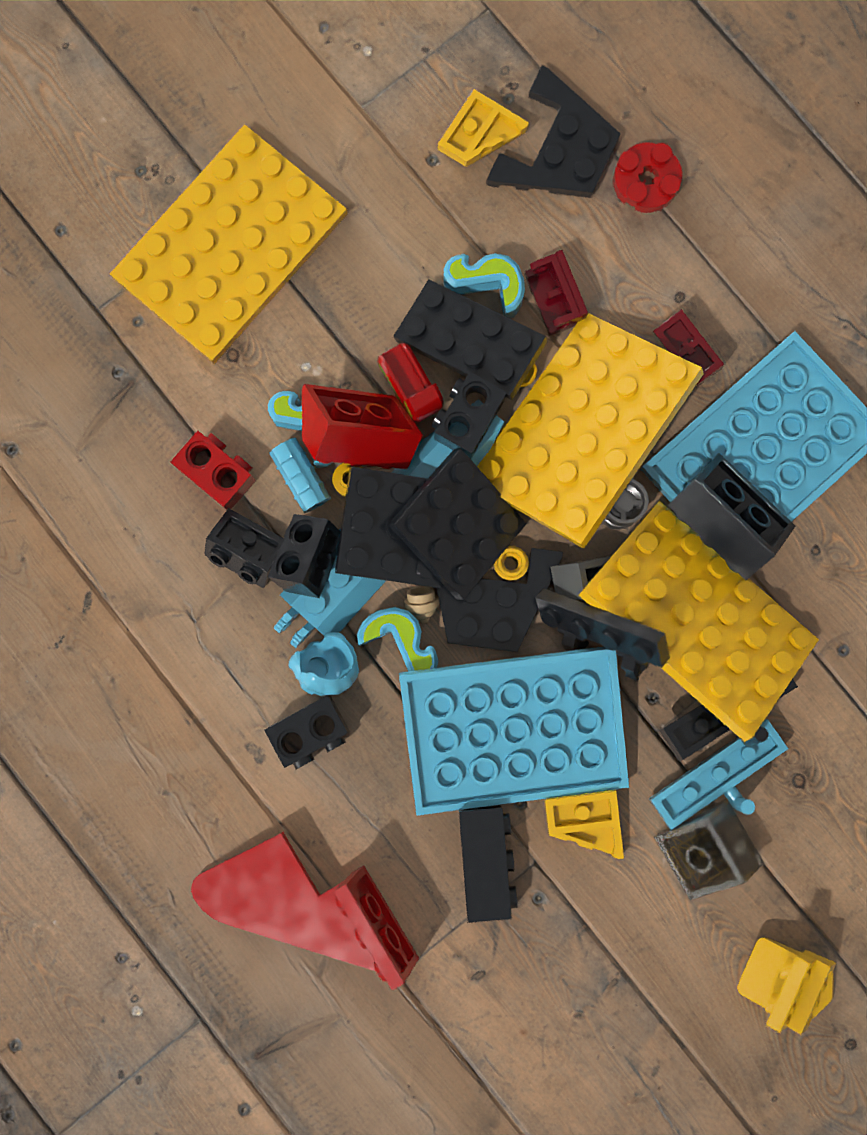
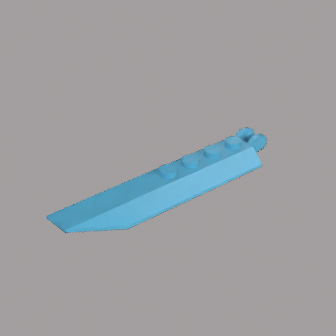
M478 399L471 405L477 407L483 405V403ZM497 415L471 459L476 466L490 451L504 424V421ZM460 422L453 423L448 428L449 432L456 437H462L468 433L467 426ZM432 432L419 442L408 469L395 468L391 473L428 479L452 452V449L434 440V432ZM336 556L320 598L285 591L280 594L292 608L283 615L274 629L280 634L291 625V622L299 614L303 616L308 623L292 637L290 644L295 648L315 628L324 636L326 633H339L386 581L336 574Z

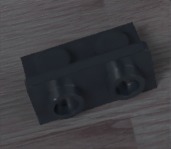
M228 508L207 536L204 554L214 565L222 568L226 567L237 573L246 583L256 584L264 588L268 583L271 565L277 556L283 538Z

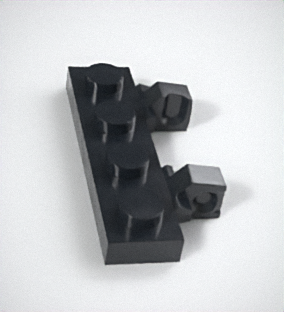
M544 588L535 597L542 622L552 628L557 627V631L564 635L562 645L565 651L586 649L589 644L586 639L599 643L611 651L617 650L616 654L623 657L621 668L626 672L625 677L635 681L639 680V676L649 667V663L663 668L670 659L666 636L662 631Z

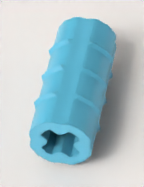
M291 438L273 448L269 454L277 466L276 469L283 476L285 484L288 485L294 495V499L297 500L302 511L308 513L328 502L331 497L323 485L324 482L320 480L316 473L315 467L312 466L306 456L307 452L302 449L297 438Z

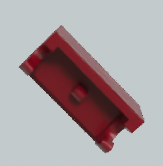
M563 250L530 264L531 269L525 271L524 275L549 336L572 328L577 322L586 319L588 311Z
M682 309L653 331L667 351L702 367L704 374L697 383V387L703 384L711 375H715L722 370L724 363Z

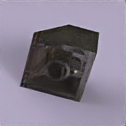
M728 799L704 807L674 829L667 828L654 836L689 900L744 884L764 864L763 859Z

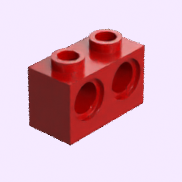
M197 430L170 463L226 510L228 508L232 510L256 482L250 474L253 468L240 456L236 455L232 459L224 453L223 450L227 446L215 435L210 433L205 437ZM204 450L210 451L211 457L207 464L202 466L195 464V458L199 452ZM229 472L237 473L235 485L230 488H223L221 485L222 477Z

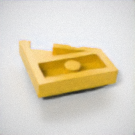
M474 89L439 141L438 150L467 167L526 133L529 122Z
M616 790L544 799L547 830L550 836L564 841L571 840L587 849L592 850L594 848L609 853L614 858L624 859Z

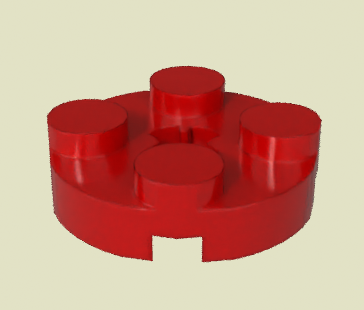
M645 142L628 148L620 155L613 174V187L619 200L624 204L627 202L630 206L635 207L636 211L641 213H652L667 207L677 195L682 182L680 162L672 153L671 147L665 143ZM643 171H650V173L655 175L651 185L645 184L646 180L640 181L639 176L643 174Z

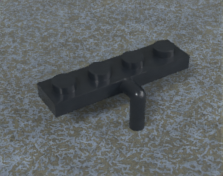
M793 679L780 698L798 687ZM701 704L661 729L660 733L680 762L731 729ZM759 727L751 739L745 742L741 739L744 745L750 747L766 741L769 734L764 727Z

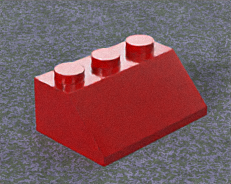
M310 384L303 385L302 440L315 461L324 464L331 462L346 463L356 467L362 465L378 466L388 470L392 468L408 469L423 434L396 396Z

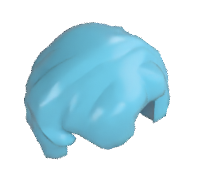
M338 632L326 633L321 641L310 642L305 649L295 652L288 664V668L293 671L295 678L299 681L300 687L310 695L341 694L352 686L359 674L354 647L342 633Z

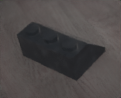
M720 453L668 505L680 521L688 524L700 536L706 546L713 548L726 561L728 567L732 571L739 573L745 580L749 579L776 556L795 528V525Z

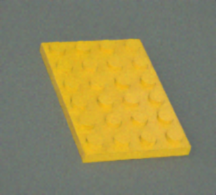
M244 124L112 270L110 276L215 364L348 214L347 208Z
M588 313L586 319L577 322L494 441L490 451L477 467L500 492V497L513 508L584 549L703 376L702 367Z
M658 501L578 594L593 607L664 632L670 659L661 669L744 742L754 736L819 641L815 635L750 579L745 580L739 573L732 571L726 564V561L713 548L706 546L700 536L686 523L680 521L661 501Z

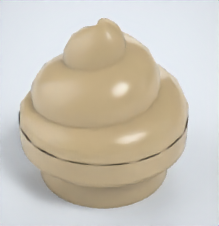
M426 586L409 589L407 591V598L404 600L405 609L423 624H426L430 617L435 614L440 603L439 596L435 594V589Z

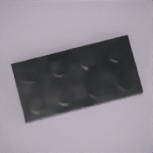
M429 279L393 336L396 342L408 344L412 350L467 377L469 372L476 374L506 391V398L513 400L548 342L545 335Z

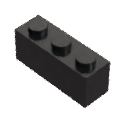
M501 805L459 810L468 923L512 919L511 909L518 908L516 886H509L508 872L514 871L513 850H506L505 835H511L510 814H503Z

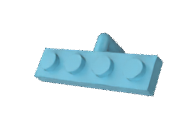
M765 719L760 726L768 731L769 736L766 741L749 747L744 745L738 736L649 798L669 829H674L723 794L735 810L748 815L755 811L754 802L743 798L736 785L788 750V747L768 719Z

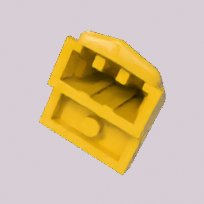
M762 937L757 940L737 989L742 996L766 1008L765 1012L770 1014L766 1023L767 1026L779 1033L788 1027L802 1035L808 1029L811 1020L834 997L833 970L836 962L808 950L800 952L770 938Z

